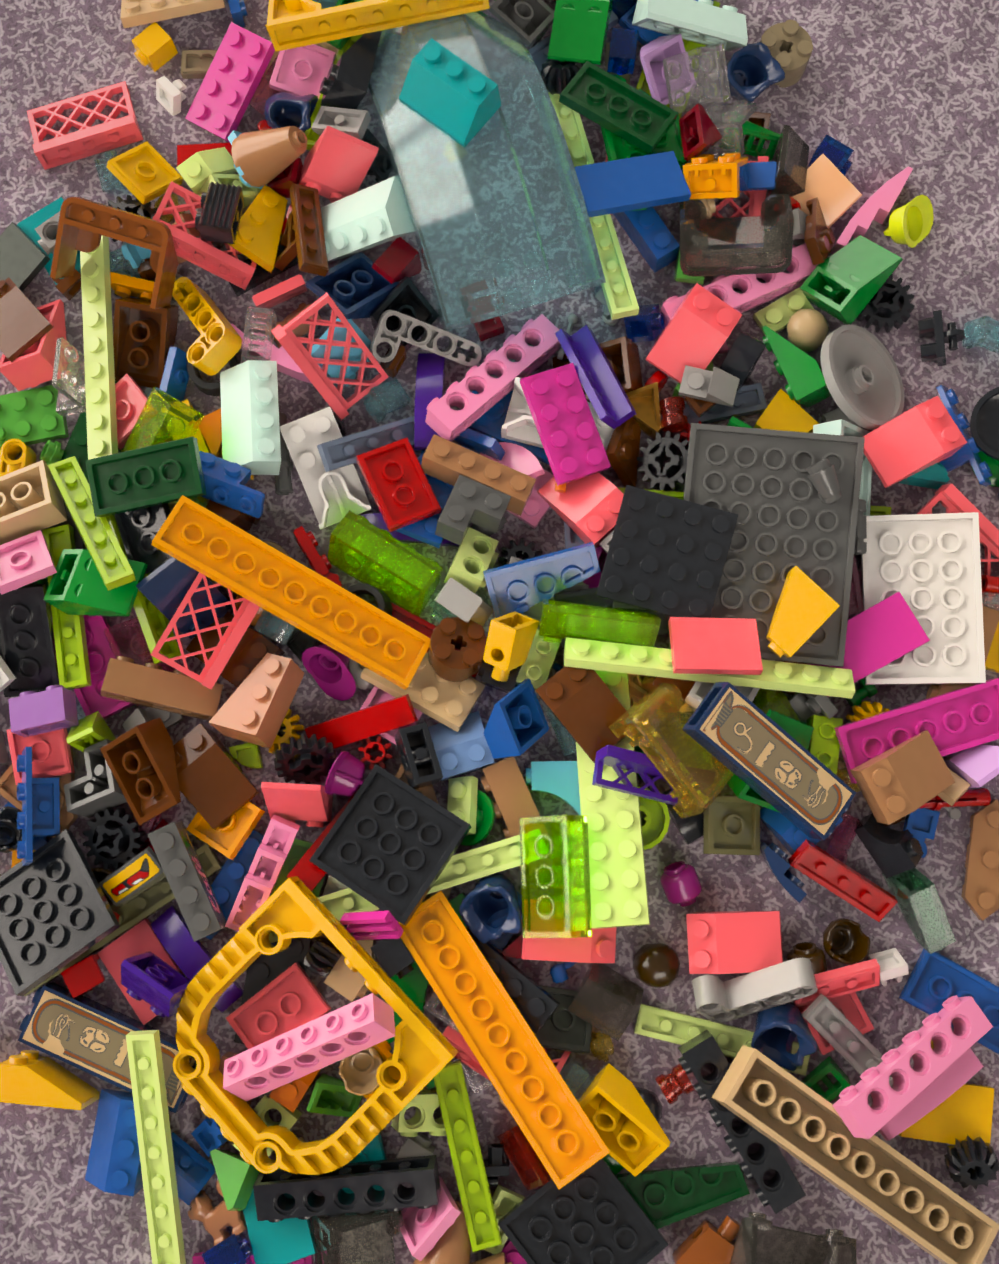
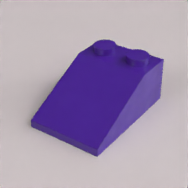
M152 952L124 959L121 963V984L127 988L126 992L136 1000L141 1001L143 999L149 1003L151 1011L160 1017L167 1016L169 1018L177 1013L182 994L187 989L186 987L190 980Z

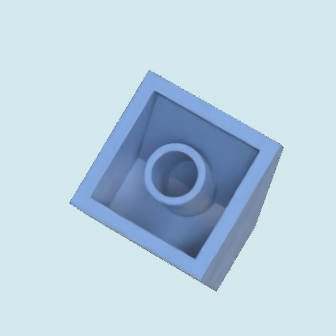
M479 711L470 713L458 732L442 723L428 727L443 774L441 781L495 764L483 734L484 727Z

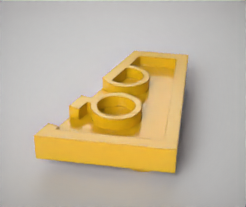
M265 185L242 215L235 244L229 245L271 273L275 264L288 200Z

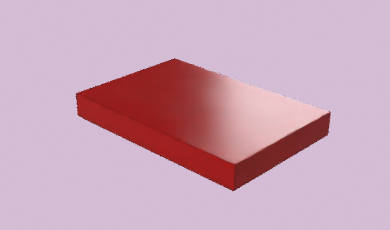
M407 437L356 456V461L389 532L441 513V507Z

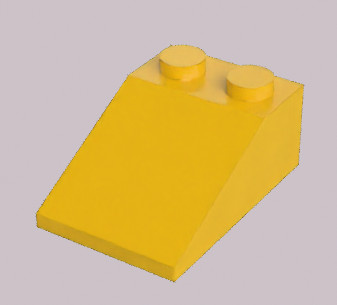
M23 1050L21 1054L11 1055L8 1060L0 1063V1102L82 1110L100 1098V1091L51 1058L39 1056V1051Z
M608 1063L576 1097L579 1105L609 1149V1155L633 1176L636 1177L669 1147L671 1142L633 1083L611 1064Z

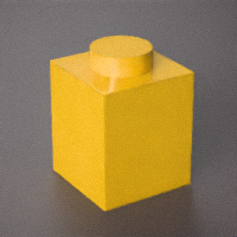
M153 22L131 40L136 49L134 55L144 67L149 65L154 72L178 54L172 38L156 22Z

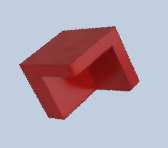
M98 954L91 955L60 972L73 998L93 990L92 988L105 981V977L97 963L100 960Z

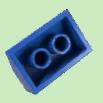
M102 1088L85 1176L86 1181L103 1192L134 1196L143 1188L133 1094Z

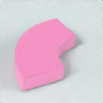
M499 442L505 450V455L501 461L480 453V455L532 478L545 474L538 459L529 450L517 444Z

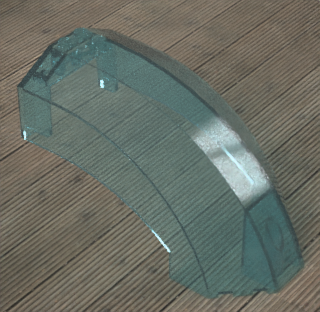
M482 10L382 30L367 95L376 125H379L395 175H399L415 229L414 236L442 329L449 331L606 283L585 201L561 125L539 70L518 34ZM431 38L498 84L502 106L465 148L399 100L412 59Z

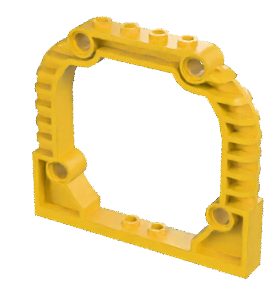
M269 0L267 28L275 52L486 10L490 9L489 0H364L323 9L321 3L312 0Z
M298 876L289 877L239 928L240 931L194 976L186 987L187 989L183 992L176 1013L177 1033L175 1037L179 1053L174 1058L173 1071L180 1079L184 1091L189 1095H193L198 1100L203 1113L207 1117L213 1118L221 1127L222 1135L227 1140L233 1141L240 1149V1155L246 1163L253 1165L258 1171L265 1174L273 1173L280 1168L293 1174L320 1175L335 1171L354 1159L455 1057L458 1050L402 989L389 978L388 974ZM271 931H274L278 936L276 946H273L269 941ZM324 933L346 957L344 959L346 965L353 972H359L366 979L364 982L366 987L375 995L379 993L400 1016L402 1021L395 1027L393 1055L385 1060L377 1069L376 1078L380 1086L374 1094L336 1132L327 1138L301 1142L286 1127L279 1125L267 1126L246 1101L223 1088L224 1075L219 1071L220 1052L214 1041L207 1035V1028L211 1010L222 993L261 954L272 955L286 950L291 944L292 938H315ZM189 1056L195 1058L197 1063L196 1069L190 1066ZM389 1066H395L399 1069L401 1073L400 1080L390 1077ZM267 1147L275 1151L276 1160L269 1158Z

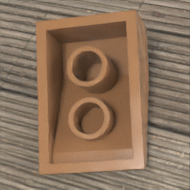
M928 730L850 770L877 822L888 825L914 812L955 783Z

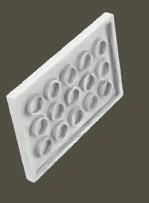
M979 512L866 516L867 538L864 539V542H867V552L861 555L863 611L900 592L930 641L866 676L865 685L986 683Z

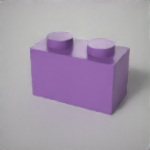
M51 685L46 687V691L22 692L19 694V697L8 699L11 732L17 735L29 737L78 725L75 692L64 688L63 685Z

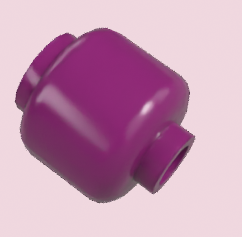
M684 861L667 865L660 877V883L667 900L673 904H680L682 907L695 903L696 897L702 891V886L694 866L685 864Z

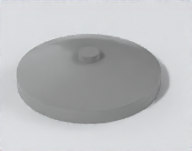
M850 324L843 325L828 334L821 348V368L827 388L843 413L857 425L869 430H875L901 415L904 408L902 379L896 363L881 341L868 330Z

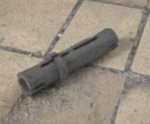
M279 413V426L287 424V415ZM280 431L281 465L279 475H274L275 493L277 495H289V493H293L291 480L293 463L290 462L289 450Z

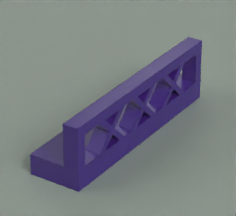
M585 325L572 336L563 329L557 331L555 335L568 360L574 364L579 381L599 419L615 429L637 414L591 328Z
M606 745L596 751L592 785L700 811L703 810L704 789L706 786L714 783L715 772ZM603 765L611 766L618 775V778L613 782L602 779ZM632 772L639 773L645 785L640 788L633 787L627 775ZM658 779H663L672 791L666 795L661 794L654 785V782ZM685 785L696 788L694 802L686 800L680 791Z

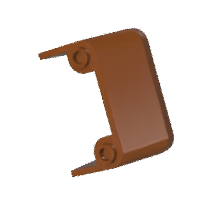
M81 197L65 199L60 210L50 277L58 279L73 276L77 250L82 252L95 251L99 247L101 236L103 235L151 250L150 265L156 273L150 308L159 309L170 306L178 259L169 227L163 222Z

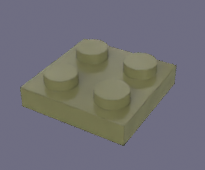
M704 796L703 854L760 855V805L738 797Z

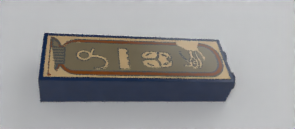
M716 682L682 728L683 731L809 838L825 840L835 830V824L841 815L850 808L851 800L856 795L853 789L729 682Z
M54 982L40 987L33 997L32 1003H34L31 1013L25 1016L19 1030L22 1032L18 1041L132 1093L126 1035L131 1031L157 1029L149 1025H143L142 1022L83 995L73 998L69 989ZM159 1030L168 1110L176 1113L183 1108L189 1094L184 1091L180 1079L173 1071V1061L179 1053L176 1038ZM189 1056L190 1066L196 1069L197 1063L195 1058Z

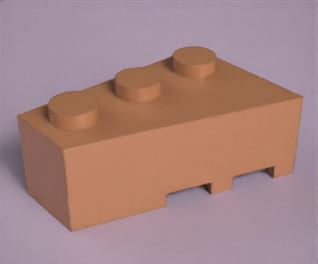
M267 653L208 723L224 736L271 749L305 673L291 658Z

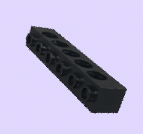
M706 1030L679 1046L678 1049L682 1057L678 1058V1061L687 1075L692 1072L696 1078L697 1083L693 1085L702 1101L708 1099L713 1109L708 1111L717 1127L723 1125L728 1135L724 1139L733 1154L739 1152L743 1162L739 1165L747 1179H755L759 1188L754 1191L763 1206L770 1205L774 1213L777 1214L806 1196L777 1144L745 1121L738 1128L732 1127V1121L737 1115L712 1098L730 1067L713 1035ZM713 1063V1072L707 1076L702 1075L701 1068L703 1065ZM752 1143H760V1148L756 1153H747L748 1147ZM769 1169H774V1177L770 1180H764V1173Z
M437 1155L347 1163L335 1171L320 1175L293 1174L282 1169L268 1174L260 1172L253 1185L258 1221L268 1220L274 1223L287 1218L306 1220L319 1215L337 1217L343 1213L357 1212L358 1214H368L374 1210L385 1209L395 1212L407 1207L426 1209L433 1205H438L441 1187ZM408 1182L412 1184L414 1187L407 1188L404 1187L401 1183ZM379 1185L384 1190L378 1191L375 1190L372 1186ZM342 1188H349L354 1193H346ZM313 1191H320L324 1196H318ZM284 1193L292 1195L294 1199L287 1198Z

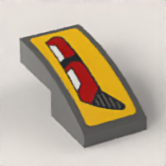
M149 846L127 861L122 867L105 877L99 885L113 904L117 906L164 871L157 855Z

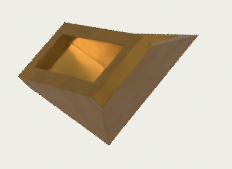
M658 382L626 393L637 413L633 417L636 423L639 424L640 430L656 440V433L660 432L661 429Z

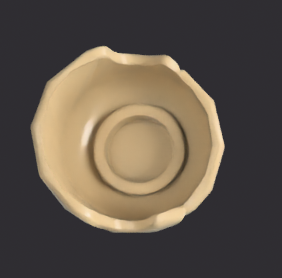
M800 309L790 317L787 324L788 340L804 352L816 350L823 344L828 333L826 318L815 309Z
M369 1047L341 1060L339 1075L348 1092L363 1096L373 1093L380 1086L377 1082L376 1074L377 1069L383 1063V1059L374 1047Z

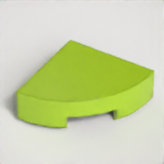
M244 743L229 747L231 755L241 765L252 769L263 768L259 745Z

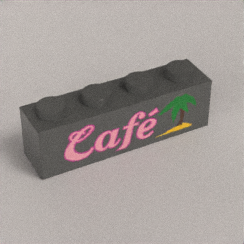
M183 821L172 822L147 834L194 942L225 928L227 921Z

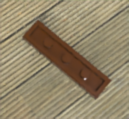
M293 183L290 188L299 271L326 277L329 268L318 190Z

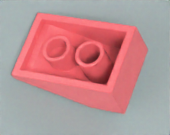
M327 126L305 157L298 184L317 189L319 195L328 198L331 203L358 192L379 148Z
M697 283L687 293L645 360L681 384L686 365L704 370L707 368L733 331L742 314Z
M61 299L37 307L53 326L49 332L13 362L4 354L1 357L0 372L18 391L29 387H37L39 384L50 380H57L64 373L68 351L64 303Z
M938 396L909 409L863 436L865 437L864 454L885 488L952 456L967 443Z
M599 472L568 482L566 484V492L564 493L555 491L556 480L554 477L551 478L537 493L585 544L593 542L595 548L599 547V543L615 529L624 494Z
M261 782V789L270 819L273 815H277L293 823L296 820L307 821L306 826L323 827L324 822H331L333 795L325 792V786Z
M525 899L522 959L578 963H615L616 927L590 929L587 901Z
M780 911L691 912L686 914L689 974L752 973L783 962Z

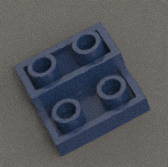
M762 842L760 849L769 869L787 892L800 903L807 894L802 889L804 883L788 870L791 866L786 861L788 855L773 842L769 846Z

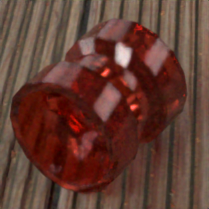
M674 396L659 401L660 414L663 417L660 422L663 432H679L689 426L688 417L684 415L686 406L683 397Z
M680 1063L672 1067L670 1074H660L655 1077L670 1105L678 1101V1097L682 1093L688 1095L695 1091Z

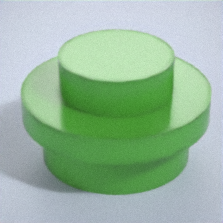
M48 440L41 451L40 460H43L47 465L60 461L64 450L61 449V443Z

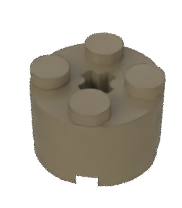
M787 20L769 27L762 35L760 41L769 48L772 57L780 63L781 68L785 72L784 80L775 83V85H780L779 87L782 88L792 86L802 78L813 50L812 40L807 31L799 26L797 21Z

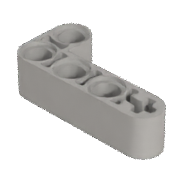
M386 310L382 313L370 343L372 355L375 359L384 363L394 359L401 340L465 366L476 365L482 357L481 348L475 342L396 310ZM395 315L399 318V326L395 330H388L386 320L388 317ZM420 325L424 328V336L420 340H414L411 332L414 327ZM441 336L449 338V346L445 350L437 348V340ZM380 342H388L390 345V351L385 356H379L376 352V347ZM457 346L466 350L470 348L473 352L472 357H466L464 354L455 351Z
M808 958L791 959L724 982L714 975H703L692 980L697 1012L710 1021L717 1023L728 1022L813 995L818 990L812 964Z

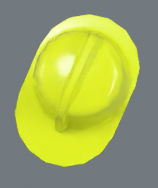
M919 195L906 205L893 210L889 217V226L883 231L884 235L891 236L893 242L897 244H906L910 248L915 247L930 233L933 225V207L929 198L925 195Z

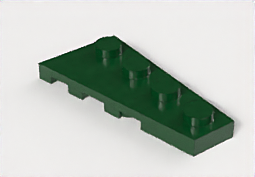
M737 1161L642 1171L636 1177L631 1173L616 1174L657 1229L750 1194Z

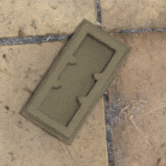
M182 50V78L204 79L218 50Z

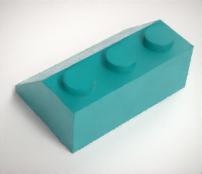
M432 38L412 59L399 96L401 103L464 148L502 106L498 84Z

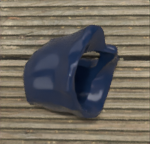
M761 42L747 43V46L735 52L725 65L722 83L725 91L732 98L738 99L744 105H748L769 86L784 80L785 72L781 68L780 63L772 57L769 48Z
M287 92L272 95L265 104L264 114L267 124L272 129L296 126L305 133L306 130L311 128L310 118L317 104L318 96L314 94L300 96Z
M494 873L482 877L474 890L462 900L459 913L466 926L478 938L480 943L484 944L492 939H499L503 933L517 934L523 928L515 885L503 874ZM508 915L505 922L498 928L490 926L495 920Z
M792 1002L758 1012L751 1047L757 1049L780 1067L789 1071H795L797 1067L803 1064L804 1056L817 1051V1042L809 1030L806 1019L801 1015L799 1008ZM797 1036L799 1049L796 1054H792V1044Z

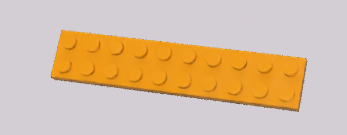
M184 495L181 496L152 540V546L403 689L409 686L429 648L431 640L429 637Z
M439 891L421 903L406 926L398 922L404 930L401 939L560 1190L609 1154L610 1151L443 892Z

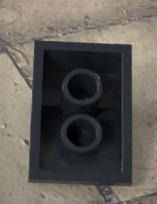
M382 31L363 34L341 56L337 65L332 63L327 78H323L319 93L323 94L321 106L357 109L368 90Z

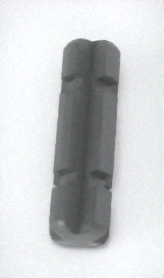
M859 499L854 555H862L867 552V542H864V539L867 538L866 515H863V512H866V501Z

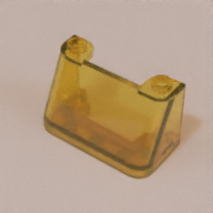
M662 682L621 715L609 728L617 738L626 735L632 739L629 742L632 747L638 745L673 788L670 796L678 798V802L672 808L682 819L701 814L707 809L733 777L734 773L682 730L694 711L682 698L677 686L672 683Z

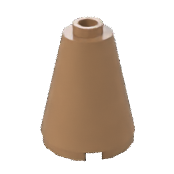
M296 126L241 133L232 142L233 162L236 168L240 166L244 173L241 177L247 183L254 187L265 186L306 151L307 137Z
M455 1201L461 1214L456 1218L454 1224L446 1230L434 1248L427 1253L422 1261L415 1259L413 1264H470L471 1243L461 1202Z

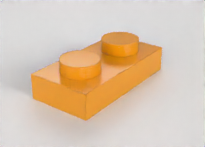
M110 272L111 288L116 295L123 298L134 296L142 300L151 301L155 282Z

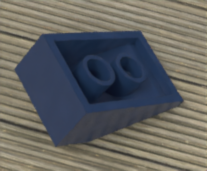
M359 252L330 268L326 277L318 275L307 281L305 286L319 298L328 293L346 319L370 318V314L399 282L391 284L372 268L374 262L362 252Z
M171 557L140 581L136 587L171 621L199 572ZM206 576L208 585L216 584ZM203 579L197 588L205 587ZM222 586L210 588L214 605L231 601ZM206 590L194 592L191 597L194 610L211 606ZM187 604L182 613L190 611L189 604ZM232 604L215 608L217 618L223 617L232 608ZM212 609L195 613L199 630L208 627L215 621ZM191 614L178 619L176 623L177 628L183 634L196 631ZM197 634L190 635V636H187V637H189L190 639H192V638H194L195 636H197Z

